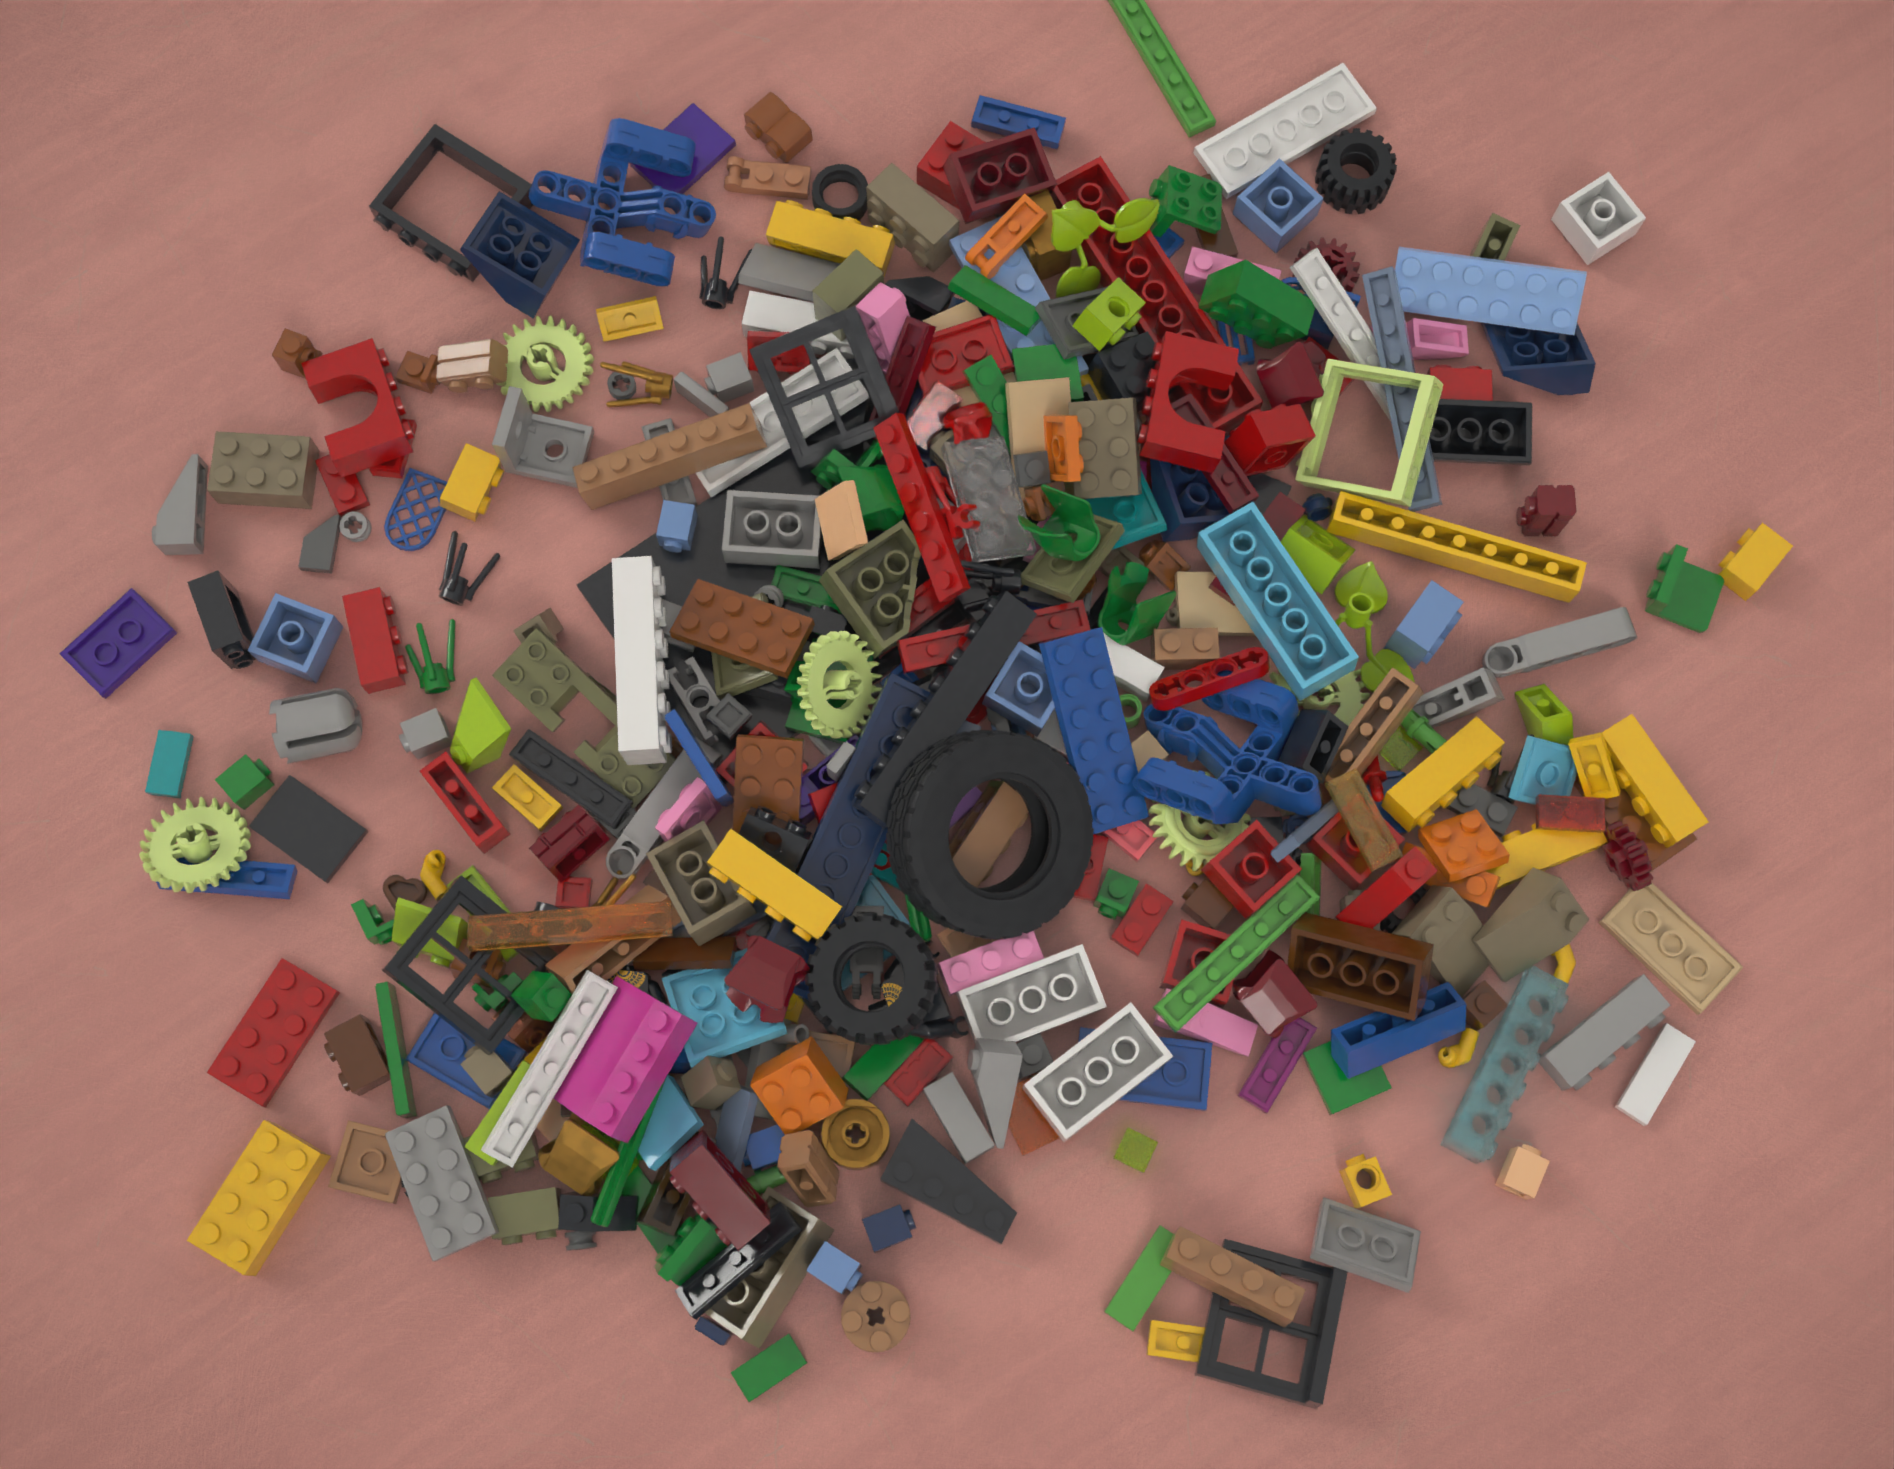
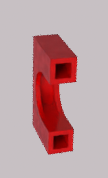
M1169 331L1165 332L1161 342H1155L1151 360L1156 361L1155 369L1151 368L1146 387L1151 388L1150 397H1145L1141 412L1142 415L1146 416L1145 424L1140 425L1137 434V443H1141L1139 456L1209 473L1214 472L1221 460L1226 431L1194 424L1180 417L1170 404L1168 390L1181 383H1195L1227 391L1235 377L1239 349Z
M373 338L301 363L308 387L318 404L353 392H368L378 397L374 411L366 420L355 426L324 436L332 462L342 478L414 452L410 440L415 438L409 421L403 422L402 415L407 414L401 397H395L393 392L398 390L393 373H387L385 368L390 366L389 359L384 348H377Z

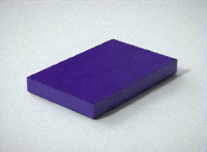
M692 103L663 129L664 131L688 137L696 143L692 170L689 176L680 177L633 163L629 164L653 187L661 186L662 189L684 194L736 146V141L699 107Z
M131 588L59 654L106 699L172 639L177 632Z

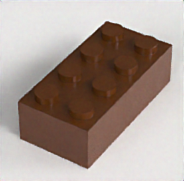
M1305 912L1292 927L1287 965L1310 994L1415 1021L1426 1002L1434 944Z

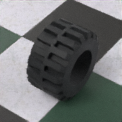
M1353 128L1352 133H1349L1348 130L1341 131L1340 136L1334 135L1330 139L1329 144L1327 143L1323 149L1316 170L1315 184H1319L1317 188L1320 195L1325 194L1323 200L1327 204L1332 202L1334 204L1333 209L1337 211L1343 208L1346 209L1345 213L1352 214L1353 210H1357L1358 214L1365 213L1366 208L1370 211L1375 209L1377 204H1381L1386 194H1388L1397 170V165H1395L1396 155L1395 153H1390L1392 146L1389 143H1383L1384 137L1381 135L1373 136V131L1366 130L1365 133L1360 132V128ZM1347 164L1359 165L1369 173L1370 177L1365 179L1353 178L1347 175L1341 166Z

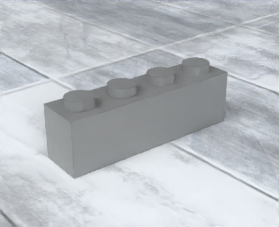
M1644 974L1638 976L1536 1060L1562 1091L1572 1087L1578 1090L1592 1079L1589 1073L1598 1066L1602 1070L1617 1058L1613 1054L1621 1046L1628 1049L1641 1038L1638 1032L1646 1025L1651 1029L1659 1024L1666 1017L1662 1012L1671 1005Z

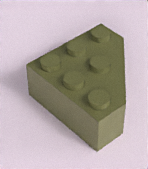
M904 520L828 568L819 580L859 638L868 643L866 645L867 649L874 651L872 655L874 659L897 645L896 642L902 640L909 633L912 602L914 601L918 560L921 553L914 534Z

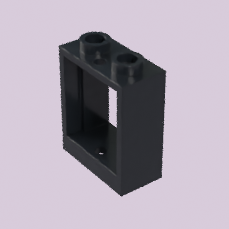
M218 570L187 582L212 652L231 669H241L250 666L253 660H256L247 651L254 635L238 591Z

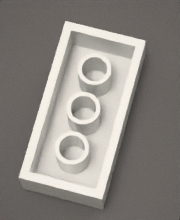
M1083 944L956 993L975 1043L976 1038L1018 1042L1107 1007Z
M1130 1002L1026 1082L1022 1089L1060 1139L1065 1142L1166 1064L1173 1055Z

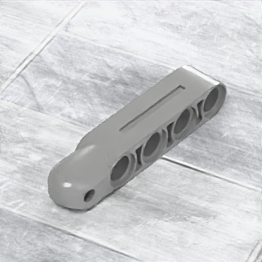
M1621 607L1496 643L1483 655L1482 665L1492 670L1496 678L1505 677L1519 672H1530L1618 647L1635 640L1637 634L1627 608Z
M695 737L716 770L723 755L700 738ZM684 749L609 850L606 857V866L612 876L619 879H628L631 874H636L648 859L646 853L658 847L664 840L655 829L660 815L676 803L682 789L686 785L692 784L697 777L703 780ZM621 870L623 874L619 875L617 874V871Z

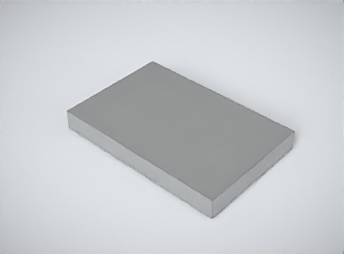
M755 243L739 273L738 283L813 302L812 290L841 263Z
M1324 1197L1320 1203L1310 1259L1409 1293L1413 1285L1421 1231Z

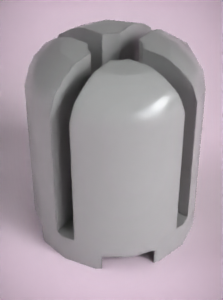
M333 688L273 700L270 704L269 715L276 713L277 733H272V737L279 757H287V764L349 752L355 749L362 736V718L354 697L346 689Z

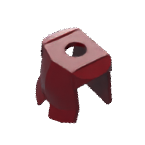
M1309 341L1306 344L1297 342L1274 359L1261 358L1258 360L1256 372L1272 408L1280 404H1286V406L1304 404L1324 395V390L1319 381L1320 374L1323 375L1319 370V365L1326 360V356L1313 342Z
M750 936L746 939L747 952L724 979L725 984L729 986L726 995L742 1012H746L752 1005H757L761 1009L760 1020L763 1022H783L795 986L805 980V974H810V969L800 955L761 936Z
M1271 950L1266 952L1261 961L1246 978L1234 980L1232 985L1233 994L1236 999L1243 1003L1260 1024L1262 1031L1275 1039L1281 1035L1284 1026L1317 1008V1001L1288 967L1284 959Z

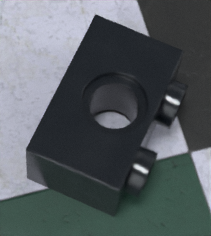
M751 806L738 834L795 873L812 833L806 830L807 827L796 820L789 819L786 822L777 818L776 813L766 807L758 806L756 809ZM770 831L778 833L781 836L782 842L778 845L770 844L765 838V833Z

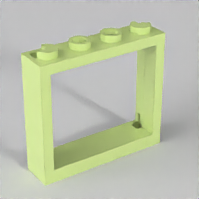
M1327 359L1324 374L1319 376L1324 395L1314 399L1311 405L1312 418L1310 425L1316 436L1303 449L1301 458L1295 464L1298 466L1295 480L1305 487L1336 493L1344 491L1372 500L1411 507L1444 384L1431 375ZM1344 377L1418 389L1391 491L1317 477Z

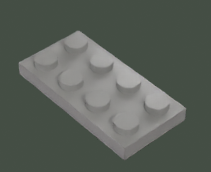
M446 1105L385 1133L432 1261L441 1260L499 1233L469 1152L464 1147L466 1144L451 1106Z

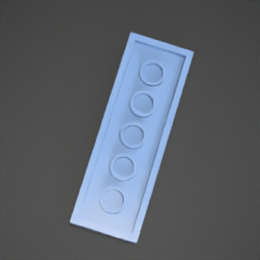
M1001 217L949 240V246L961 268L966 265L980 273L981 269L977 265L972 266L965 260V256ZM1021 246L1000 267L997 274L990 279L1035 307L1041 301L1050 300ZM988 249L984 256L989 260L995 253ZM996 318L1011 360L1012 349L1055 344L1042 320L1025 336ZM1077 356L1080 376L1088 373L1089 368L1083 357Z
M1399 247L1395 266L1404 312L1568 335L1575 334L1587 276L1586 271Z

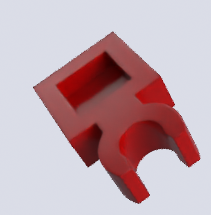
M962 504L958 508L957 506L950 505V511L941 508L953 541L964 537L962 528L976 529L981 525L980 521L968 520L969 512L977 509L975 504Z

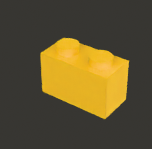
M466 443L440 496V507L476 522L479 513L485 515L491 502V498L488 497L491 487L497 488L504 474V470L500 469L501 462L499 458Z
M1763 522L1754 531L1748 528L1736 542L1740 545V548L1735 553L1730 550L1718 564L1723 568L1718 575L1723 577L1724 585L1745 601L1757 592L1793 547L1792 544Z

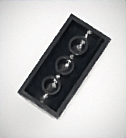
M1440 399L1429 437L1434 462L1531 465L1532 403Z

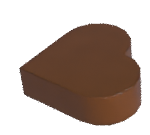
M392 875L383 883V892L394 911L398 897L420 904L427 896L426 885L416 878L406 880L400 875Z

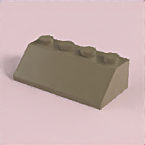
M769 1186L762 1195L769 1208H773L780 1201L784 1203L802 1231L705 1312L706 1315L739 1338L759 1349L808 1273L806 1271L824 1241L827 1242L834 1232V1229Z

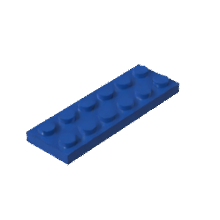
M1102 627L1040 643L1039 646L1068 762L1080 777L1079 781L1083 783L1089 798L1088 803L1091 805L1093 834L1149 817L1144 796L1138 793L1132 784V780L1138 774Z

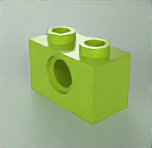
M1118 277L1084 309L1072 326L1093 344L1096 349L1101 351L1108 343L1114 346L1126 333L1123 328L1126 327L1128 330H1131L1142 317L1138 312L1146 302Z

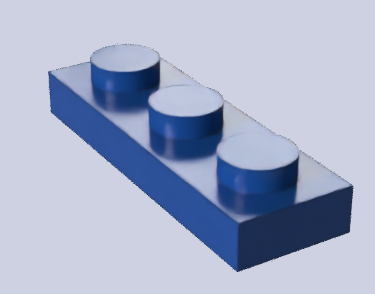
M980 95L971 127L1004 136L1035 127L1042 146L1058 150L1066 117Z

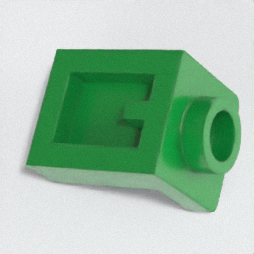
M1109 868L1093 906L1099 908L1098 913L1107 918L1116 920L1118 916L1123 919L1139 881Z
M364 899L351 904L366 938L374 945L377 943L385 945L392 942L394 919L380 925V923L384 922V918L376 904L371 906Z
M512 972L509 976L505 974L498 980L499 983L512 993L524 981L515 972ZM477 983L471 987L478 994L474 1000L487 1012L492 1008L498 1012L508 1002L494 988H492L494 992L490 995Z

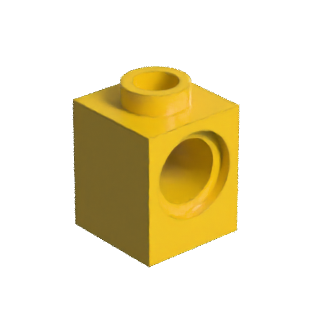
M1363 1153L1346 1160L1347 1168L1339 1170L1353 1206L1356 1209L1392 1195L1376 1156L1366 1160ZM1360 1170L1366 1171L1371 1177V1185L1368 1189L1360 1187L1357 1183L1356 1176Z

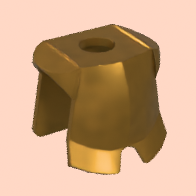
M572 1112L570 1118L564 1122L558 1137L545 1144L539 1150L538 1159L545 1171L580 1195L591 1196L600 1190L603 1174L618 1161L620 1154L617 1152L620 1140L608 1136Z

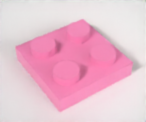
M697 777L692 784L690 783L682 789L676 803L660 815L655 829L666 842L703 820L708 825L722 809V806L714 798L706 783Z

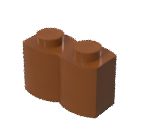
M769 92L744 114L745 130L754 140L760 139L765 143L767 151L775 159L780 158L788 163L813 141L812 129L808 124L791 111L772 92Z

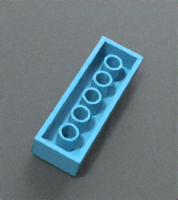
M1254 502L1198 532V550L1299 701L1355 670L1359 656Z

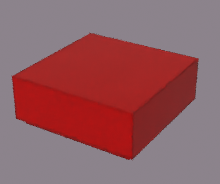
M568 876L562 883L558 881L555 906L563 910L589 912L592 878Z

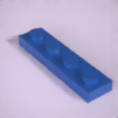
M184 857L176 859L179 863L195 865L188 862ZM256 861L238 862L241 868L236 872L229 871L231 876L229 880L220 878L219 886L213 887L211 884H207L206 891H202L203 893L290 899L298 871L293 864ZM156 882L159 889L172 890L171 886L169 888H162L160 883ZM195 887L193 892H201L199 887Z

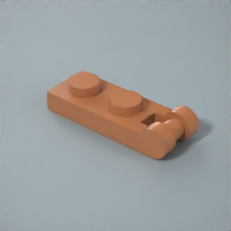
M731 156L727 159L726 168L729 174L725 177L724 189L727 191L808 199L811 166L749 161L737 156ZM749 174V179H741L740 175Z

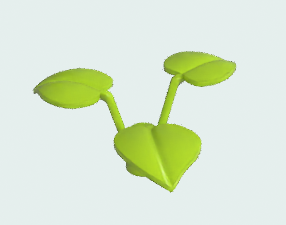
M1139 198L1127 202L1116 213L1113 225L1101 220L1094 210L1083 208L1076 200L1067 202L1061 209L1052 210V245L1056 250L1062 252L1076 248L1081 260L1080 267H1071L1061 276L1056 288V298L1096 290L1099 285L1100 271L1095 266L1087 267L1088 262L1081 246L1084 239H1088L1089 235L1098 226L1110 232H1115V239L1119 243H1127L1140 238L1154 223L1159 210V200Z
M1372 561L1350 570L1338 581L1335 587V599L1339 605L1345 607L1344 613H1340L1335 622L1338 627L1342 622H1346L1353 629L1365 628L1366 656L1370 661L1365 662L1361 667L1360 676L1363 684L1374 693L1392 667L1415 683L1409 665L1398 653L1389 649H1382L1376 656L1373 655L1371 638L1373 622L1369 618L1371 614L1382 610L1388 600L1387 589L1379 577Z

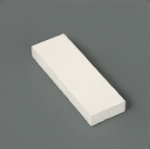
M1668 1023L1663 1024L1615 1108L1641 1125H1647L1696 1041Z

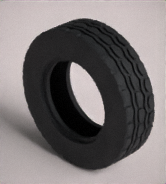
M971 730L970 732L965 731L951 735L950 739L944 738L930 746V750H925L913 762L914 765L907 769L900 780L901 784L896 788L892 798V806L888 812L886 825L888 827L886 842L887 851H889L890 855L888 859L892 872L897 877L896 882L903 894L908 896L907 900L918 911L923 912L925 917L943 927L984 939H1000L1001 937L1007 939L1021 936L1022 933L1032 932L1042 927L1043 923H1048L1060 913L1059 911L1062 908L1066 907L1073 898L1074 892L1078 890L1085 876L1086 868H1088L1092 853L1091 846H1093L1094 828H1092L1091 805L1088 803L1089 798L1084 785L1079 781L1080 777L1071 764H1067V760L1055 749H1050V745L1036 738L997 730ZM999 778L1017 790L1028 808L1031 820L1030 844L1022 863L1012 875L996 885L976 888L964 879L952 860L949 849L950 822L957 805L971 789L985 781Z

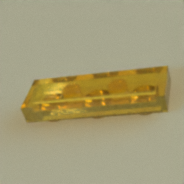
M1356 768L1325 784L1371 872L1403 857Z

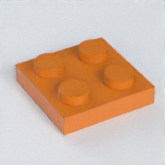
M1077 415L1043 416L1045 451L1048 453L1050 479L1063 482L1081 481L1080 474L1084 469L1083 457L1079 454L1082 427Z
M1477 809L1418 829V839L1449 883L1509 862L1510 854Z

